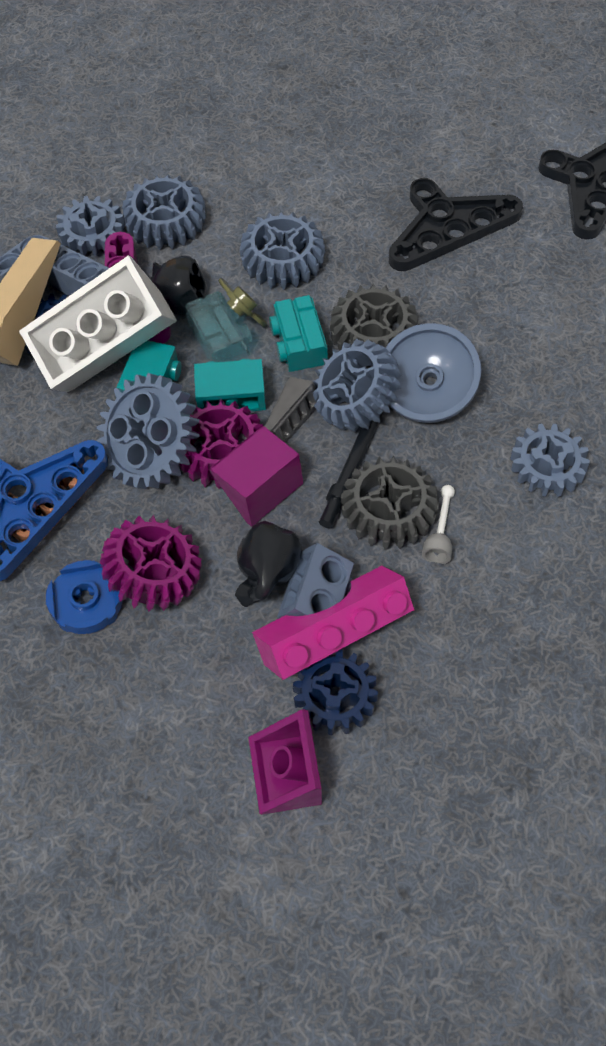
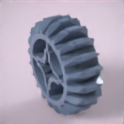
M167 174L165 178H159L157 175L153 180L144 178L143 184H134L133 191H127V197L123 200V219L127 231L131 236H134L137 244L144 241L147 248L156 243L159 250H161L163 244H168L173 250L174 242L177 241L184 246L186 237L194 240L196 232H201L202 223H205V201L199 188L194 187L191 180L183 181L181 176L172 179Z
M282 211L279 216H272L268 213L265 220L257 217L256 223L248 224L247 232L242 235L240 256L244 270H247L250 278L256 277L259 285L268 280V285L271 289L276 283H280L284 290L289 282L297 288L299 279L308 283L310 275L317 276L319 267H322L324 262L325 244L323 243L321 230H317L315 222H308L306 216L297 218L294 212L289 216H285ZM303 248H306V249L300 254V250L303 249Z
M355 339L352 345L344 342L342 350L332 349L333 356L330 359L322 358L324 362L323 368L315 370L319 378L313 381L316 390L313 392L314 400L316 401L314 407L329 424H333L338 429H349L356 432L359 426L369 429L371 420L380 423L379 415L382 412L390 413L388 405L390 402L398 401L394 392L402 388L398 381L402 374L399 368H397L398 363L396 359L389 354V351L384 346H380L369 339L365 342ZM344 401L350 403L349 405H339V403Z

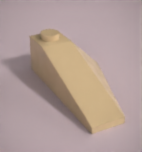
M31 238L0 283V363L18 366L26 343L19 330L35 319L61 245L56 240Z

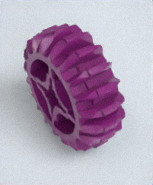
M222 399L215 406H212L207 400L204 409L197 407L193 415H190V417L199 419V423L192 426V432L199 434L198 439L202 440L203 444L202 450L199 454L196 451H187L185 456L190 464H179L183 473H189V478L193 482L201 478V483L205 488L211 480H215V485L218 489L221 488L209 469L239 445L237 436L242 433L248 438L260 427H263V424H260L258 415L251 414L248 406L239 409L236 401L226 406ZM197 438L190 440V444L192 446L194 445Z
M154 515L149 519V522H145L138 516L134 520V524L125 520L121 524L120 529L114 527L110 533V538H107L103 544V553L100 558V564L103 568L101 574L103 580L109 581V592L119 591L118 597L120 602L127 598L132 599L133 609L139 603L146 604L148 612L153 609L154 604H158L163 611L168 608L170 602L178 606L182 602L183 597L188 598L200 577L199 572L202 566V559L198 557L200 553L199 546L192 545V534L182 535V525L172 528L169 519L159 523ZM123 557L129 561L128 564L135 570L134 572L126 565Z

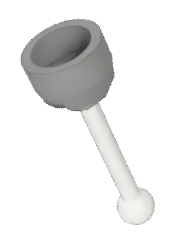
M445 485L441 489L443 501L437 533L428 536L423 544L422 557L426 561L446 564L451 560V540L444 534L450 498L455 494V490L451 485Z

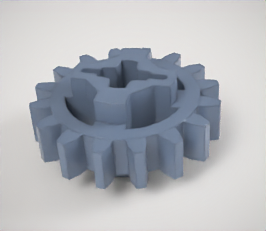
M84 196L81 203L74 199L72 200V208L64 206L62 208L64 215H57L58 224L56 225V230L61 244L68 246L73 251L79 249L80 254L84 256L87 251H92V254L97 256L99 249L105 251V241L109 235L115 232H124L125 223L120 207L118 205L113 206L110 199L102 203L100 196H97L94 201H89L88 196Z
M538 424L536 432L527 428L524 437L518 436L516 438L510 460L513 461L511 471L519 472L517 480L519 484L526 481L530 483L528 491L532 492L538 487L541 488L542 496L546 497L549 490H554V493L559 497L562 495L564 487L568 491L573 492L576 484L583 482L590 460L586 459L589 451L588 447H579L582 438L580 436L573 439L569 437L571 431L569 428L559 432L557 424H553L551 430H546L543 424ZM569 466H572L567 473H563V470H567Z

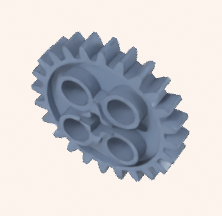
M148 373L146 377L136 375L135 382L127 379L124 380L125 390L114 389L115 401L106 399L110 409L109 412H100V415L106 421L105 424L97 426L98 430L104 432V436L96 441L105 445V452L109 459L106 469L114 470L112 476L114 479L123 480L122 484L134 486L135 488L147 489V487L157 489L160 483H171L170 475H181L179 464H190L185 454L187 451H196V448L190 444V440L199 437L198 433L192 432V426L198 424L199 419L190 417V414L197 407L196 405L186 403L191 395L181 391L182 385L172 382V379Z

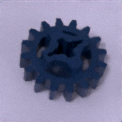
M340 649L336 652L335 657L327 656L310 665L309 669L305 668L298 672V678L301 681L293 682V692L298 694L294 697V705L296 708L303 707V709L308 710L309 719L313 718V730L317 731L323 724L327 725L328 735H333L335 727L341 726L344 734H349L350 723L353 722L361 728L364 724L362 714L372 716L374 706L371 703L377 702L378 691L372 688L376 686L377 678L373 675L367 676L370 667L367 662L360 666L357 665V654L353 653L348 659L343 658V651ZM346 673L352 675L356 680H351ZM335 686L340 687L337 696L331 695L332 688ZM311 699L315 702H320L326 711L320 710ZM349 705L354 706L351 710L344 713H340Z

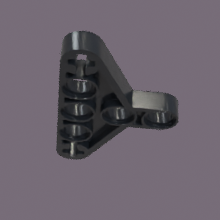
M606 143L580 158L559 150L545 151L540 158L539 172L547 178L567 184L573 233L585 240L596 238L606 222V207L595 208L591 203L601 202L606 206V187L602 184L606 182ZM555 162L559 164L560 167H548L545 163ZM584 172L588 177L580 178L573 173ZM590 216L593 218V222L589 227H586L584 225Z
M428 178L416 179L410 185L409 199L419 211V214L391 245L388 262L397 271H408L516 223L521 218L523 203L521 199L514 195L447 197L433 180ZM425 190L431 193V195L421 197L416 192ZM435 210H443L447 213V215L443 217H437L433 215L432 212ZM479 218H484L488 220L490 224L485 226L479 225L475 222V220ZM451 230H459L463 232L464 235L461 237H453L450 234H448V232ZM429 241L437 244V247L427 249L421 244Z

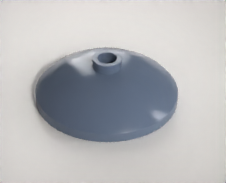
M420 324L402 331L386 346L389 354L396 359L398 363L397 368H399L402 374L398 379L402 388L394 392L398 401L390 402L389 406L404 418L422 423L444 421L463 411L475 397L481 380V363L474 345L460 331L443 324ZM429 377H434L437 380L433 385L425 384V380Z

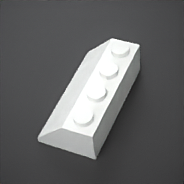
M128 255L19 330L50 389L69 392L177 320L160 290L133 258Z

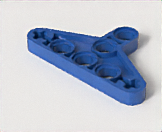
M95 440L81 442L19 471L0 459V543L4 541L7 548L13 552L10 554L7 549L4 551L0 545V559L2 561L0 565V581L5 580L14 572L105 471L108 466V458L104 446L100 442ZM95 455L98 458L95 461L89 459L86 462L84 459L86 456L94 457ZM73 477L77 479V483L72 489L62 490L58 487L60 481L64 478ZM16 485L27 487L26 492L21 497L11 498L8 496L9 490ZM42 503H51L54 505L51 513L46 516L35 514L37 506ZM27 529L30 531L25 541L20 543L11 541V536L16 530Z

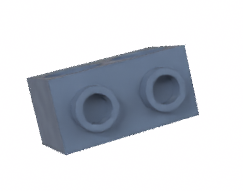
M319 543L303 550L297 569L289 580L277 618L285 615L304 616L314 614L311 603L314 605L317 613L343 600L344 595L351 587L350 581H352L350 575L354 563Z

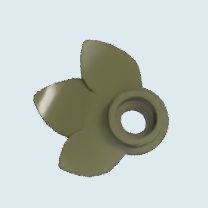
M223 278L218 280L230 298L227 304L240 317L242 315L252 317L262 327L267 325L261 316L252 311L257 306V303L240 286L233 291Z

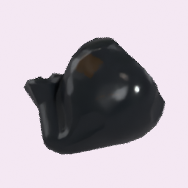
M179 256L162 265L156 262L153 263V272L150 280L160 290L173 314H192L204 307L207 287L204 276L195 259L190 256Z
M262 521L256 523L248 531L245 538L242 539L237 551V562L241 573L247 577V580L239 585L235 593L242 606L248 607L255 601L265 600L269 597L275 586H281L291 579L297 569L302 553V545L296 533L283 529L271 522Z

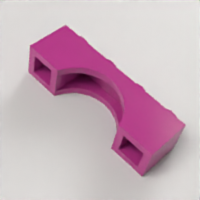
M381 565L350 581V592L334 606L304 616L285 615L255 630L252 634L264 665L284 680L413 611L414 607L404 577Z

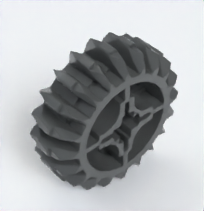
M372 284L370 289L366 290L360 285L357 293L348 290L346 298L339 297L337 306L333 307L331 312L330 331L334 345H338L339 351L342 350L344 342L352 345L355 339L363 342L369 339L386 348L396 335L410 327L419 325L415 305H410L408 296L400 297L399 289L389 292L387 285L382 289H376L374 284ZM356 317L358 319L356 325L351 327L349 323ZM397 322L399 327L393 331L391 329L392 324Z
M379 456L376 460V465L365 461L363 470L354 469L352 479H347L344 484L348 490L343 491L341 494V502L343 504L342 515L344 518H347L349 530L356 529L358 540L366 537L368 534L370 546H373L377 539L383 540L382 545L386 550L390 545V541H395L397 547L401 549L404 546V538L414 545L418 535L425 537L429 526H432L435 522V513L438 511L439 502L436 499L438 493L436 486H431L432 479L430 475L422 476L423 470L421 465L411 469L408 459L399 464L393 456L390 462L384 463ZM379 485L376 491L369 492L368 496L363 497L368 490ZM418 506L412 514L400 519V515L403 512L410 511L411 507Z

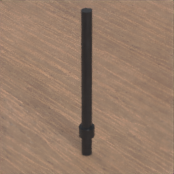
M371 420L369 429L361 427L337 483L331 485L326 496L327 505L319 520L321 526L328 529L332 528L340 508L343 506L341 494L343 491L348 490L344 484L347 479H352L354 469L359 468L379 422Z

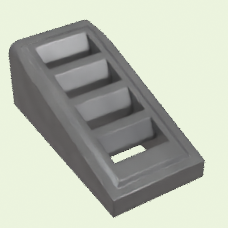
M293 377L287 380L265 425L268 430L286 443L315 410L314 405L316 401L313 396V392L316 390L315 384L310 380Z

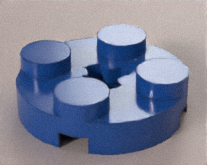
M90 560L71 563L60 570L61 575L55 579L54 583L52 580L46 590V605L52 618L62 630L75 634H90L105 628L117 619L123 601L120 602L119 591L109 592V581L103 580L101 574L103 568L100 563ZM88 590L90 595H94L93 599L88 603L81 604V602H75V598L81 597V591Z

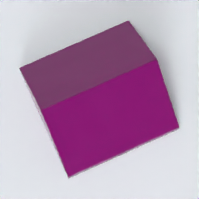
M265 426L260 427L209 469L246 523L251 527L303 484L299 453Z
M301 709L248 737L260 815L322 805V788L308 710Z

